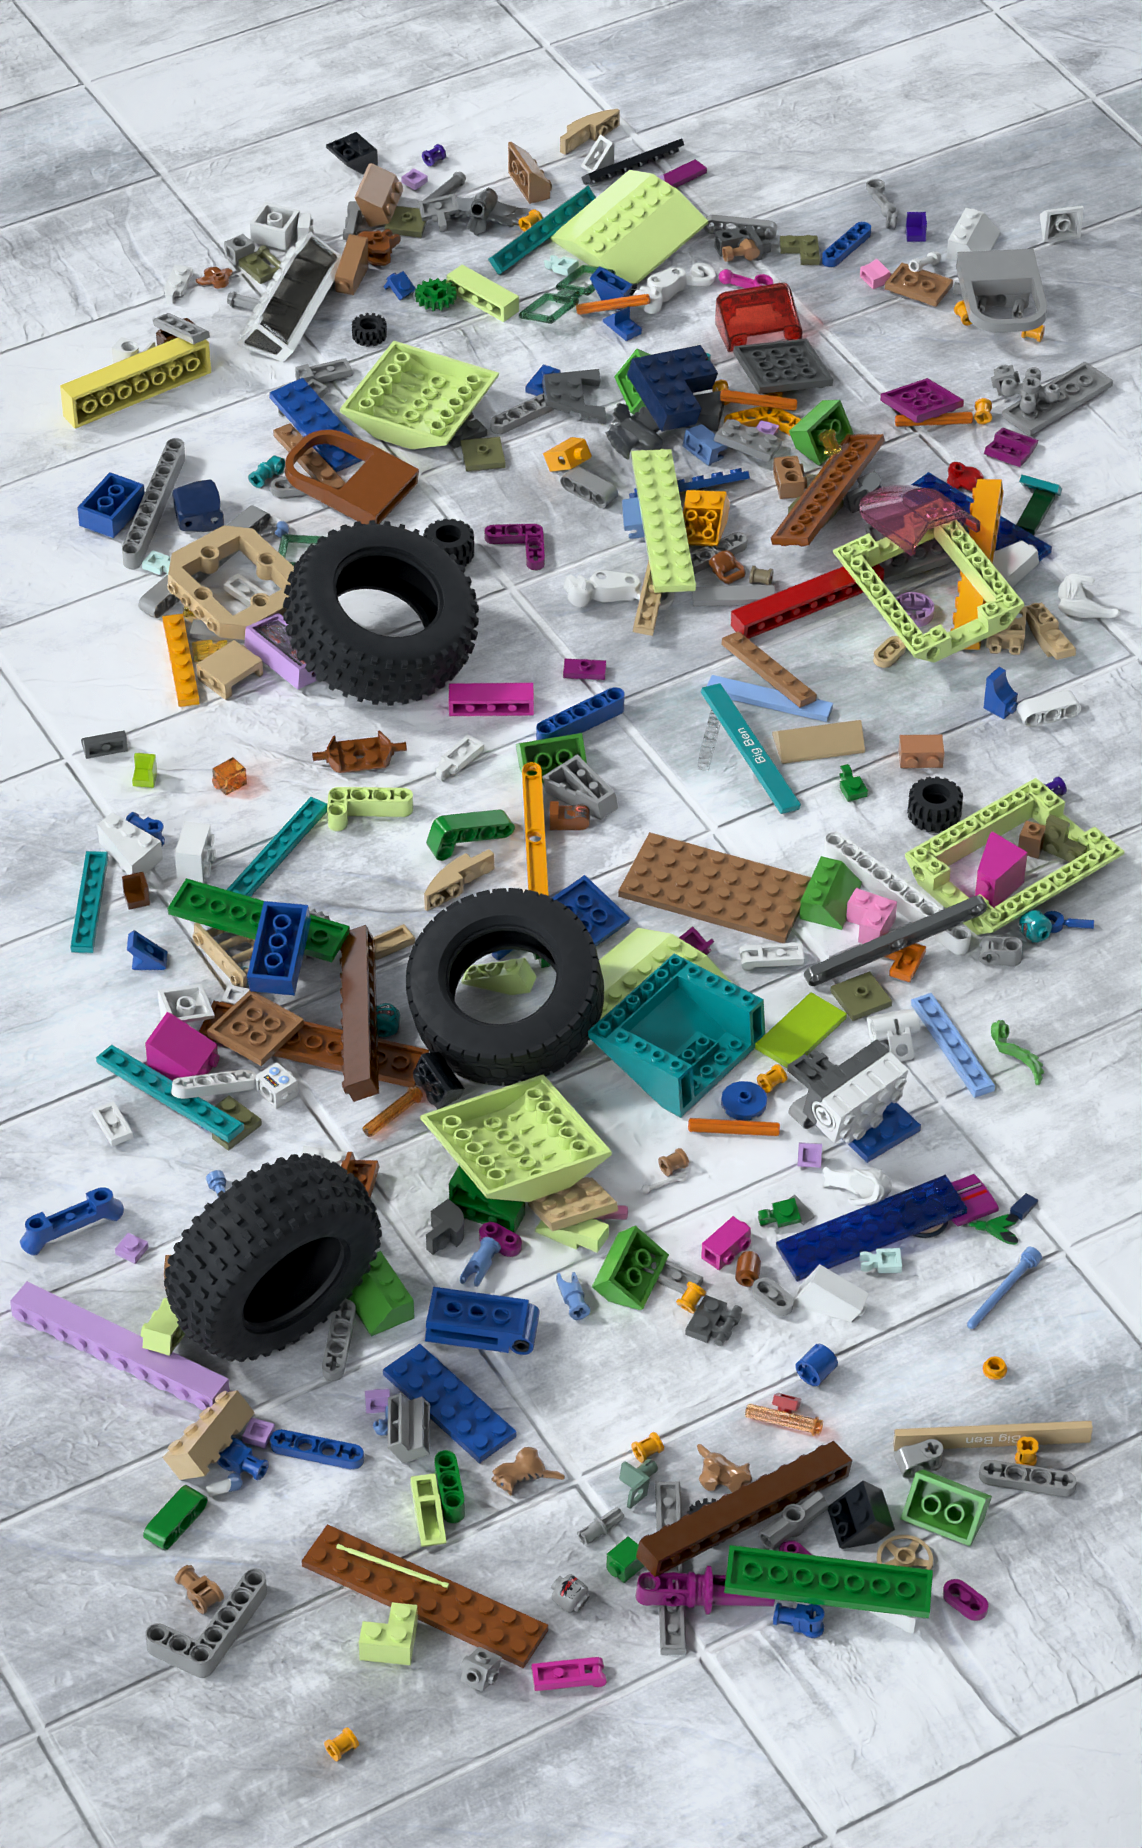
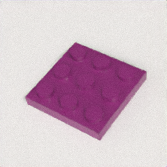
M928 378L881 393L880 401L916 423H921L929 418L938 417L941 414L953 412L964 407V399Z

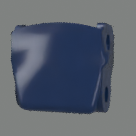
M211 479L196 481L173 490L174 510L181 531L209 532L224 526V514L220 510L219 492L215 482ZM212 518H218L217 521H211Z

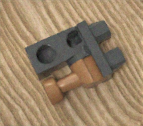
M746 225V228L739 227L715 231L714 247L720 257L723 256L725 262L732 261L735 256H744L750 261L756 258L758 261L762 260L764 253L771 252L772 244L769 239L765 240V232L762 228L754 230L752 225Z

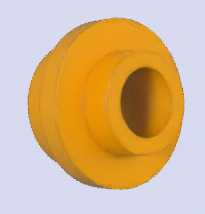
M993 1356L984 1362L983 1373L989 1379H1002L1007 1373V1365L1002 1358Z

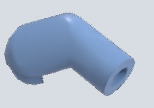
M388 1405L385 1407V1419H379V1423L375 1421L373 1424V1429L380 1436L388 1434Z

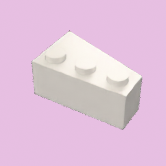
M113 812L97 824L99 843L112 859L115 858L120 864L121 870L125 871L128 875L143 872L145 875L163 860L162 845L159 839Z

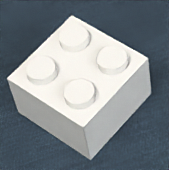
M264 202L250 222L251 240L254 243L286 250L298 233L297 226L300 210Z
M184 821L175 850L178 883L183 884L186 878L204 883L206 877H210V863L214 862L216 850L212 849L214 834L211 833L210 824Z

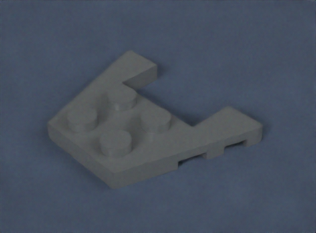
M599 369L544 374L542 384L545 406L569 414L570 411L580 413L582 418L589 419V417L598 419V423L605 424L607 419L605 407L585 405L582 385H600Z

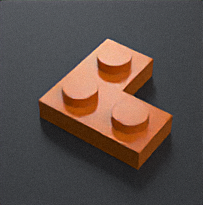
M915 943L885 956L895 960L890 968L889 976L911 982L926 953V946Z

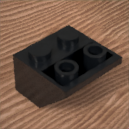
M357 132L326 144V148L340 161L361 174H365L368 164L372 163L378 166L377 149Z
M440 1052L424 1053L421 1055L412 1074L415 1083L425 1091L429 1103L438 1110L459 1099L465 1088Z
M862 1480L828 1506L830 1520L839 1548L841 1549L878 1543L895 1530L883 1490Z

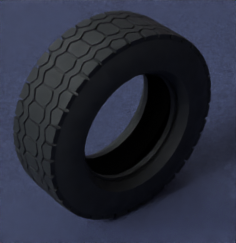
M506 888L492 889V893L489 890L477 892V897L471 894L461 898V903L457 900L446 907L447 911L443 909L433 917L434 921L431 920L425 926L423 932L420 933L415 941V946L413 945L406 968V994L421 1040L430 1053L440 1052L451 1070L457 1073L458 1076L482 1084H486L487 1081L488 1085L502 1086L504 1082L505 1086L518 1083V1081L522 1082L543 1074L545 1077L549 1076L550 1071L555 1073L563 1068L565 1063H570L578 1056L577 1052L581 1053L586 1047L588 1041L591 1040L588 1036V1031L600 1021L602 1015L604 979L596 946L590 933L577 915L556 899L554 900L552 897L542 893L539 895L538 892L525 889L524 893L519 888H509L508 891ZM510 949L531 952L548 962L556 972L555 985L547 1001L535 1013L516 1022L507 1024L481 1022L465 1014L455 1003L456 989L463 974L477 960L493 952Z

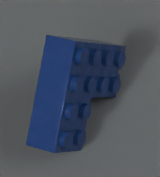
M701 345L632 358L627 376L661 432L696 425L702 408L693 393L713 389L718 372L711 360H708L709 357Z

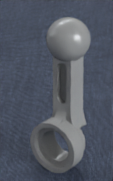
M880 179L867 181L866 190L880 206L883 216L887 217L888 211L895 213V205L890 203L883 194L885 182Z

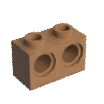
M798 456L774 458L773 475L779 498L801 497L804 489H807L806 476L803 477L804 468L803 464L799 463Z

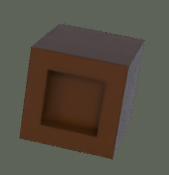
M139 872L122 876L123 895L128 910L150 905L149 888L144 873Z

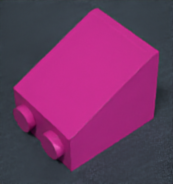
M992 831L989 834L977 871L975 896L981 894L995 909V906L1002 903L1024 883L1028 852Z
M166 1012L145 1042L147 1066L172 1081L176 1078L209 1074L211 1069L217 1066L220 1059L215 1042L169 1012Z

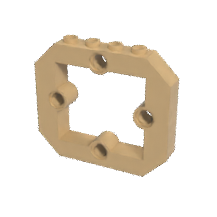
M224 525L172 553L167 587L171 594L175 595L185 607H188L194 613L196 618L201 619L208 629L213 631L218 637L245 640L247 626L276 613L283 616L287 611L286 608H283V602L285 597L289 596L284 594L286 585H291L287 580L290 572L294 570V566L254 529ZM240 550L256 565V574L260 579L272 580L281 590L270 596L264 593L254 594L250 599V607L232 615L213 597L212 591L209 588L201 586L191 576L199 571L206 574L215 573L219 568V561Z

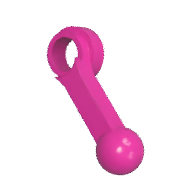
M724 269L719 273V281L722 284H733L754 292L757 290L761 293H766L773 286V279L766 274H759L754 279L734 274L729 269Z

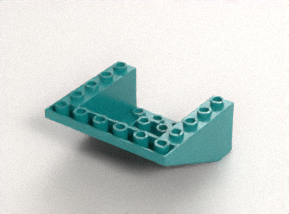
M674 953L588 1031V1036L663 1109L681 1118L755 1049V1043L765 1035L764 999Z

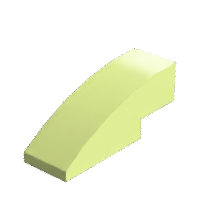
M590 1219L551 1231L541 1220L535 1228V1232L577 1250L579 1246H583L598 1253L609 1237V1224L596 1219Z
M436 1474L411 1476L410 1485L421 1547L446 1544Z

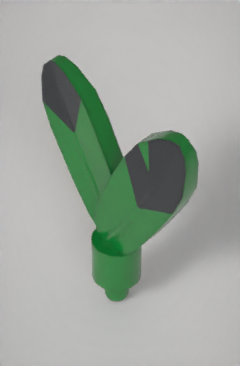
M1006 1214L987 1222L976 1220V1223H969V1226L975 1227V1230L985 1231L986 1229L988 1233L1007 1244L1015 1245L1018 1243V1238L1015 1234L1005 1229L1013 1226L1018 1221L1017 1215Z

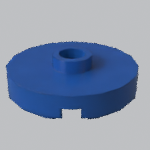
M734 1082L722 1092L721 1106L731 1118L748 1121L752 1120V1117L757 1116L758 1118L766 1110L767 1095L759 1085L753 1082Z

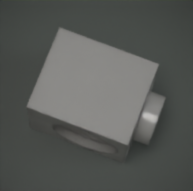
M244 234L238 235L224 242L225 257L232 264L238 266V259L254 253L255 244Z

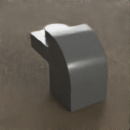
M875 471L857 479L859 488L849 491L845 495L851 513H855L868 506L875 509L885 500L881 478Z
M449 1199L431 1210V1227L434 1229L426 1234V1250L433 1255L437 1251L446 1248L450 1242L455 1247H458L463 1241L464 1215L461 1209Z

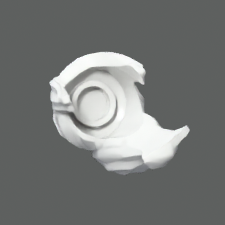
M1072 573L1065 576L1060 584L1058 597L1061 601L1058 609L1064 614L1092 619L1115 618L1121 614L1119 609L1101 607L1098 603L1089 600L1094 595L1083 584L1093 585L1095 582L1093 577Z
M826 1166L822 1171L825 1177L823 1187L832 1186L847 1189L854 1194H859L863 1198L859 1200L849 1199V1202L855 1206L878 1204L885 1200L891 1192V1179L881 1169L872 1167L870 1169L853 1168L852 1171H834Z

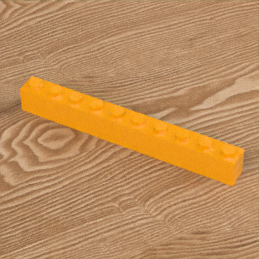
M977 479L976 488H973L972 491L974 503L970 504V515L972 517L968 518V531L970 537L993 564L1004 496L1002 479ZM961 570L960 576L962 580L958 581L959 596L955 598L957 612H953L954 628H951L950 631L977 619V607L986 603ZM981 641L965 649L980 650Z

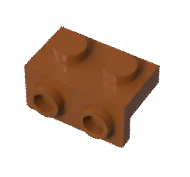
M347 1152L346 1159L342 1161L341 1166L347 1170V1174L352 1173L366 1187L368 1196L371 1198L380 1168L378 1160H355L353 1152Z

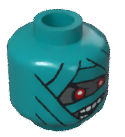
M1028 911L1021 916L1019 931L1031 942H1042L1049 937L1052 923L1040 911Z
M382 1003L377 1006V1034L380 1037L395 1035L399 1029L400 1012L390 1003Z

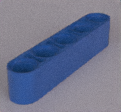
M618 687L609 688L539 722L536 725V740L583 733L624 712L625 692Z

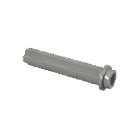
M460 171L453 173V177L424 200L450 194L458 186L465 184V174Z
M235 291L233 293L230 292L227 297V304H230L231 307L235 305L253 310L258 303L261 304L259 299L239 295ZM269 302L263 313L285 317L287 307Z

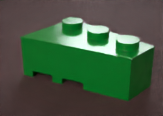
M460 1166L457 1167L449 1182V1200L461 1209L464 1219L480 1224L494 1222L516 1233L525 1216V1202L486 1198Z

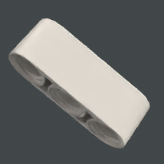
M1064 690L1023 700L1017 705L1016 710L1026 727H1035L1073 718L1080 713L1081 706L1072 691Z

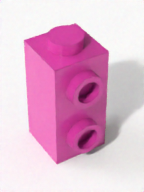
M732 1216L702 1243L701 1258L717 1270H721L725 1265L731 1264L736 1255L741 1251H745L750 1246L751 1228L745 1222Z

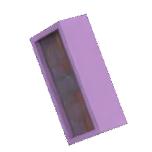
M276 613L247 626L244 646L254 655L259 656L266 665L296 689L317 681V675L313 671L308 672L305 669L307 664L304 660H298L296 656L298 653L297 649H292L290 645L292 637H288L285 630L288 624H286L281 614Z

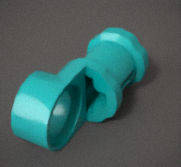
M273 455L267 462L260 463L258 469L248 475L249 482L256 488L262 487L265 481L274 474H282L285 468V459Z

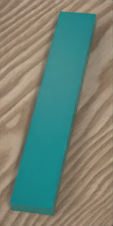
M86 851L70 946L71 952L93 953L108 863V852Z

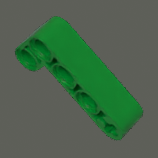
M501 809L442 815L433 821L426 844L438 861H444L453 854L456 843L506 838L514 832L515 826L505 811Z

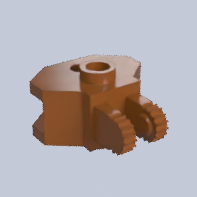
M390 229L382 232L379 230L376 232L362 231L358 234V236L368 238V262L379 266H386L391 263L390 254L392 253V248L400 243L401 236L398 234L393 236Z

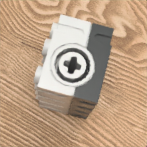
M876 1039L809 1086L803 1113L834 1143L841 1138L847 1144L854 1139L859 1140L871 1127L876 1128L882 1122V1113L891 1102L896 1103L902 1098L909 1069Z

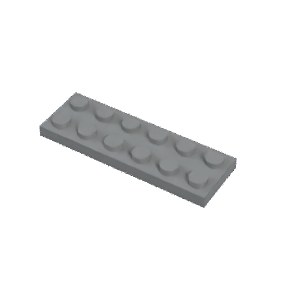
M1083 362L1048 383L1057 384L1060 387V397L1056 402H1049L1045 397H1039L1035 410L1032 413H1025L1021 410L1020 401L1003 410L1002 417L1031 436L1112 387L1113 380L1087 362Z

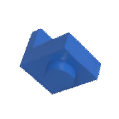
M404 271L398 274L395 272L388 276L387 282L383 286L385 290L391 288L399 300L413 294L416 289Z

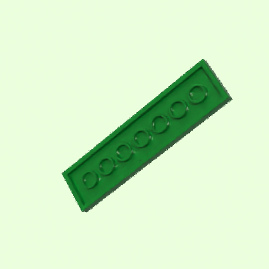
M186 878L167 909L168 915L255 940L264 901ZM310 915L311 923L304 955L332 963L350 933V926Z
M730 1545L724 1593L929 1618L933 1570Z

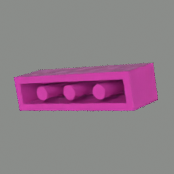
M449 683V716H534L533 683Z

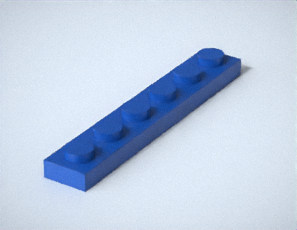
M742 468L730 470L728 475H723L722 471L712 473L711 478L704 479V475L692 477V482L685 483L684 479L677 480L679 492L750 479L749 471L742 472ZM634 488L635 493L629 494V498L638 497L636 488Z

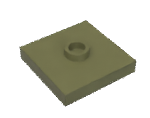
M396 206L390 223L385 225V230L390 229L393 234L422 238L428 220L422 221L419 208Z
M500 437L461 440V450L466 471L506 468Z
M870 971L832 985L830 992L852 1021L892 1006L891 998Z

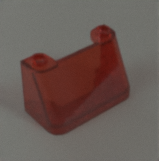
M775 283L721 293L716 298L715 325L728 352H732L734 346L746 345L747 337L783 331V336L786 340L802 339L803 332L792 290L787 283Z

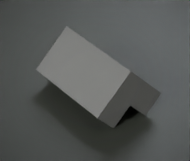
M400 1393L388 1397V1448L402 1463L430 1455V1404L423 1397L408 1401Z

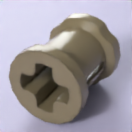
M753 565L750 571L749 583L753 584L756 582L771 585L774 570L771 568L769 570L758 569Z

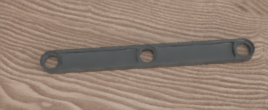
M982 896L971 897L815 964L804 972V977L809 986L820 985L978 917L987 910L988 906Z

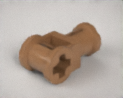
M192 1565L182 1567L176 1574L175 1582L187 1589L188 1599L199 1613H206L208 1607L217 1601L221 1602L224 1600V1594L220 1587L214 1581H210L205 1575L200 1578L195 1573Z

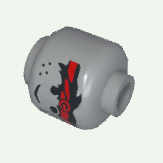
M572 1574L564 1578L559 1576L551 1586L554 1590L551 1596L552 1600L566 1612L574 1610L578 1612L590 1597L587 1595L588 1587Z

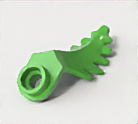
M1004 1020L993 1022L991 1025V1036L999 1052L1022 1060L1031 1069L1035 1085H1040L1043 1079L1041 1074H1044V1070L1041 1068L1043 1064L1037 1060L1039 1057L1032 1054L1030 1050L1021 1048L1013 1043H1007L1010 1031L1008 1024Z

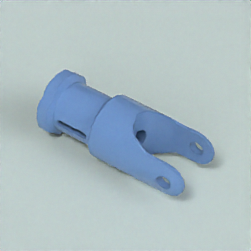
M484 1237L481 1240L479 1250L472 1255L460 1276L461 1284H464L468 1277L476 1272L478 1274L474 1279V1286L478 1287L492 1265V1258L501 1249L497 1241L490 1237Z
M572 1272V1283L564 1281L561 1274L557 1273L556 1281L565 1304L569 1306L570 1317L573 1320H581L588 1316L590 1307L584 1301L585 1294L576 1273Z

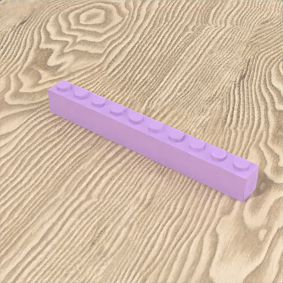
M28 1281L10 1300L12 1316L18 1321H24L39 1331L53 1335L59 1341H65L80 1351L90 1353L98 1360H104L114 1365L118 1370L131 1373L137 1379L145 1380L155 1385L159 1390L172 1393L178 1399L186 1400L200 1410L211 1407L216 1402L215 1398L223 1391L230 1392L228 1378L174 1352L169 1356L142 1348L143 1337Z

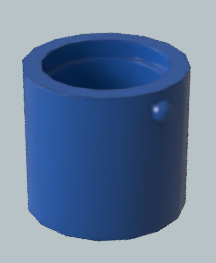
M819 1343L815 1344L795 1364V1368L804 1382L811 1386H818L838 1366V1360L828 1347Z

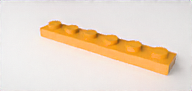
M183 614L162 616L178 706L200 704Z

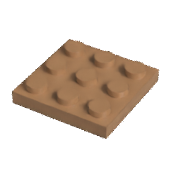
M249 990L207 1030L208 1037L262 1066L304 1026V1019L258 993Z

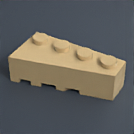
M238 1390L220 1393L215 1398L216 1402L200 1413V1419L196 1423L189 1425L183 1431L184 1435L168 1446L167 1449L169 1451L162 1458L179 1480L206 1476L210 1471L207 1466L210 1463H216L221 1457L218 1452L229 1447L233 1442L231 1435L240 1433L255 1412Z

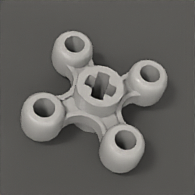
M1036 367L1027 369L1023 383H1017L1014 379L1007 378L1003 380L1001 385L1003 395L1007 397L1015 394L1021 395L1020 408L1025 413H1032L1035 410L1039 397H1045L1049 402H1056L1060 397V387L1057 384L1040 385L1041 371Z

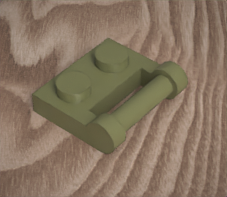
M264 245L259 247L258 251L238 259L239 266L259 284L273 279L272 277L275 272L281 269L279 267L281 262ZM263 258H266V259H267L272 265H274L275 267H274V268H271V267H270L265 261H263L262 259H263Z

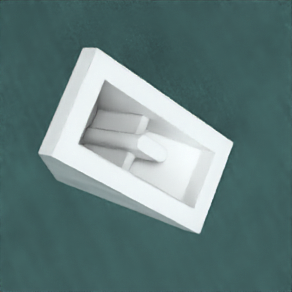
M600 135L581 167L591 173L614 164L615 144Z

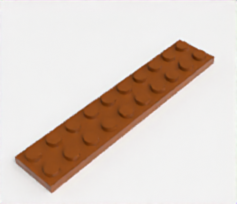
M847 434L771 536L772 545H799L801 547L810 545L885 442L884 435Z
M214 1000L211 1008L215 1016L213 1019L204 1020L199 1032L213 1042L219 1043L208 1037L207 1030L233 1005ZM304 1021V1026L273 1056L342 1072L341 1066L344 1065V1060L341 1054L343 1049L341 1034H343V1030ZM378 1038L379 1081L415 1089L417 1084L412 1073L421 1055L429 1053V1050Z
M328 1524L302 1559V1567L391 1607L392 1602L417 1605L419 1621L473 1646L486 1649L523 1669L548 1632V1624ZM337 1544L430 1576L438 1581L449 1583V1587L445 1588L442 1585L428 1582L350 1554L345 1550H339L336 1548Z

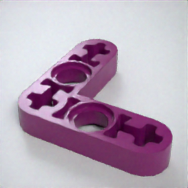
M495 524L485 528L484 539L487 543L525 544L527 567L535 571L544 567V535L541 525ZM515 532L518 535H509V533ZM536 545L539 546V548L534 549L530 548V546Z

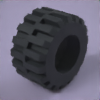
M446 518L441 521L437 520L435 523L429 524L428 528H425L423 537L427 538L430 535L434 538L433 542L435 544L446 546L445 552L449 555L454 554L457 557L455 562L458 565L466 567V564L472 562L474 558V531L470 528V525L464 524V521L448 520Z
M935 776V778L926 777L925 780L920 779L918 783L912 785L909 791L908 818L912 820L911 823L914 826L918 825L920 830L925 829L926 832L930 833L931 831H935V833L945 831L960 822L963 792H961L959 786H956L955 782H950L947 778L942 779Z

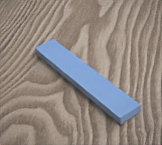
M715 675L711 676L707 686L721 683L731 700L824 722H827L833 709V703L819 699L799 708L776 689Z
M928 993L911 999V1006L973 1097L976 1098L995 1091L994 1083L933 994Z

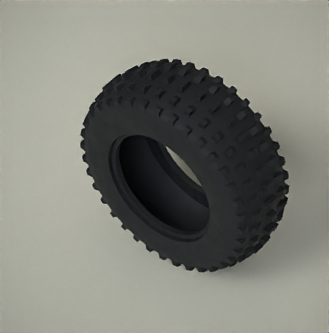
M370 520L369 524H362L358 521L352 527L347 526V524L342 525L339 531L334 529L329 531L328 537L321 536L317 540L318 544H311L305 553L301 555L299 561L295 563L294 570L289 574L287 581L291 585H286L284 594L289 597H285L283 602V608L287 610L283 614L284 621L288 624L285 630L288 637H292L290 645L292 649H297L298 653L296 656L298 660H304L307 664L305 669L308 672L313 671L317 675V681L327 682L330 690H340L343 692L342 696L346 698L348 695L355 696L358 702H363V699L371 700L372 705H378L379 701L387 703V706H393L394 702L404 705L408 704L410 699L419 701L422 700V695L430 696L434 694L435 688L440 690L444 688L445 683L448 680L452 681L462 669L463 664L467 663L469 659L468 653L472 654L475 644L471 640L476 641L478 632L474 628L479 623V618L476 615L479 612V606L477 601H474L476 599L475 589L470 588L472 580L470 576H465V567L455 562L457 557L454 554L449 555L445 552L446 546L435 544L433 542L434 538L430 535L427 538L419 535L420 530L415 529L412 532L405 529L403 524L395 527L391 526L389 521H385L381 525L376 524L375 520ZM359 589L387 592L406 602L417 613L424 626V630L403 637L376 634L354 622L342 608L338 597Z
M303 1153L300 1158L297 1154H291L287 1160L280 1157L272 1165L268 1162L264 1163L260 1170L247 1172L246 1177L241 1181L237 1179L233 1181L232 1187L227 1191H220L217 1194L218 1198L212 1204L207 1203L204 1206L205 1211L200 1216H195L191 1220L192 1226L189 1229H184L181 1233L183 1239L175 1243L173 1247L175 1254L169 1256L167 1260L168 1264H170L169 1267L165 1268L164 1272L165 1277H167L164 1279L167 1301L171 1305L170 1309L176 1315L177 1323L189 1339L199 1343V1346L205 1351L207 1350L213 1355L216 1354L219 1358H226V1360L231 1362L235 1359L236 1361L244 1362L247 1358L251 1361L257 1360L261 1354L264 1357L270 1356L272 1351L276 1349L282 1351L288 1343L293 1342L295 1344L305 1333H312L314 1327L320 1322L325 1323L328 1320L327 1316L333 1311H338L341 1308L340 1304L345 1299H350L353 1295L351 1291L356 1286L362 1284V1276L371 1270L370 1262L376 1260L377 1253L375 1250L380 1248L381 1245L379 1240L382 1237V1230L379 1229L381 1223L377 1212H375L377 1210L376 1206L368 1196L366 1187L352 1173L347 1174V1170L334 1161L330 1163V1160L324 1157L321 1158L320 1155L314 1154L311 1156V1154Z

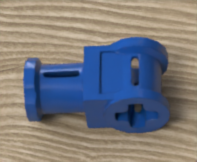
M135 812L127 815L126 821L159 839L161 845H164L165 839L162 836L164 825L161 821L153 820L150 817L142 819Z
M231 1438L233 1442L222 1453H219L221 1457L217 1463L227 1471H233L240 1475L245 1471L253 1475L255 1480H261L266 1474L269 1462L265 1459L260 1460L254 1457L251 1448L247 1447L242 1441Z
M777 1603L773 1616V1625H778L779 1623L793 1626V1632L803 1633L809 1638H817L824 1632L822 1621L825 1612L821 1606L816 1604H797L796 1608L782 1606V1603Z

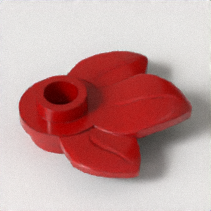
M952 462L948 467L949 476L947 484L952 491L963 487L972 492L973 488H976L977 479H984L983 474L977 468L965 466L961 462Z

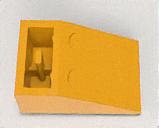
M686 491L683 517L689 545H719L728 521L730 501L726 491Z

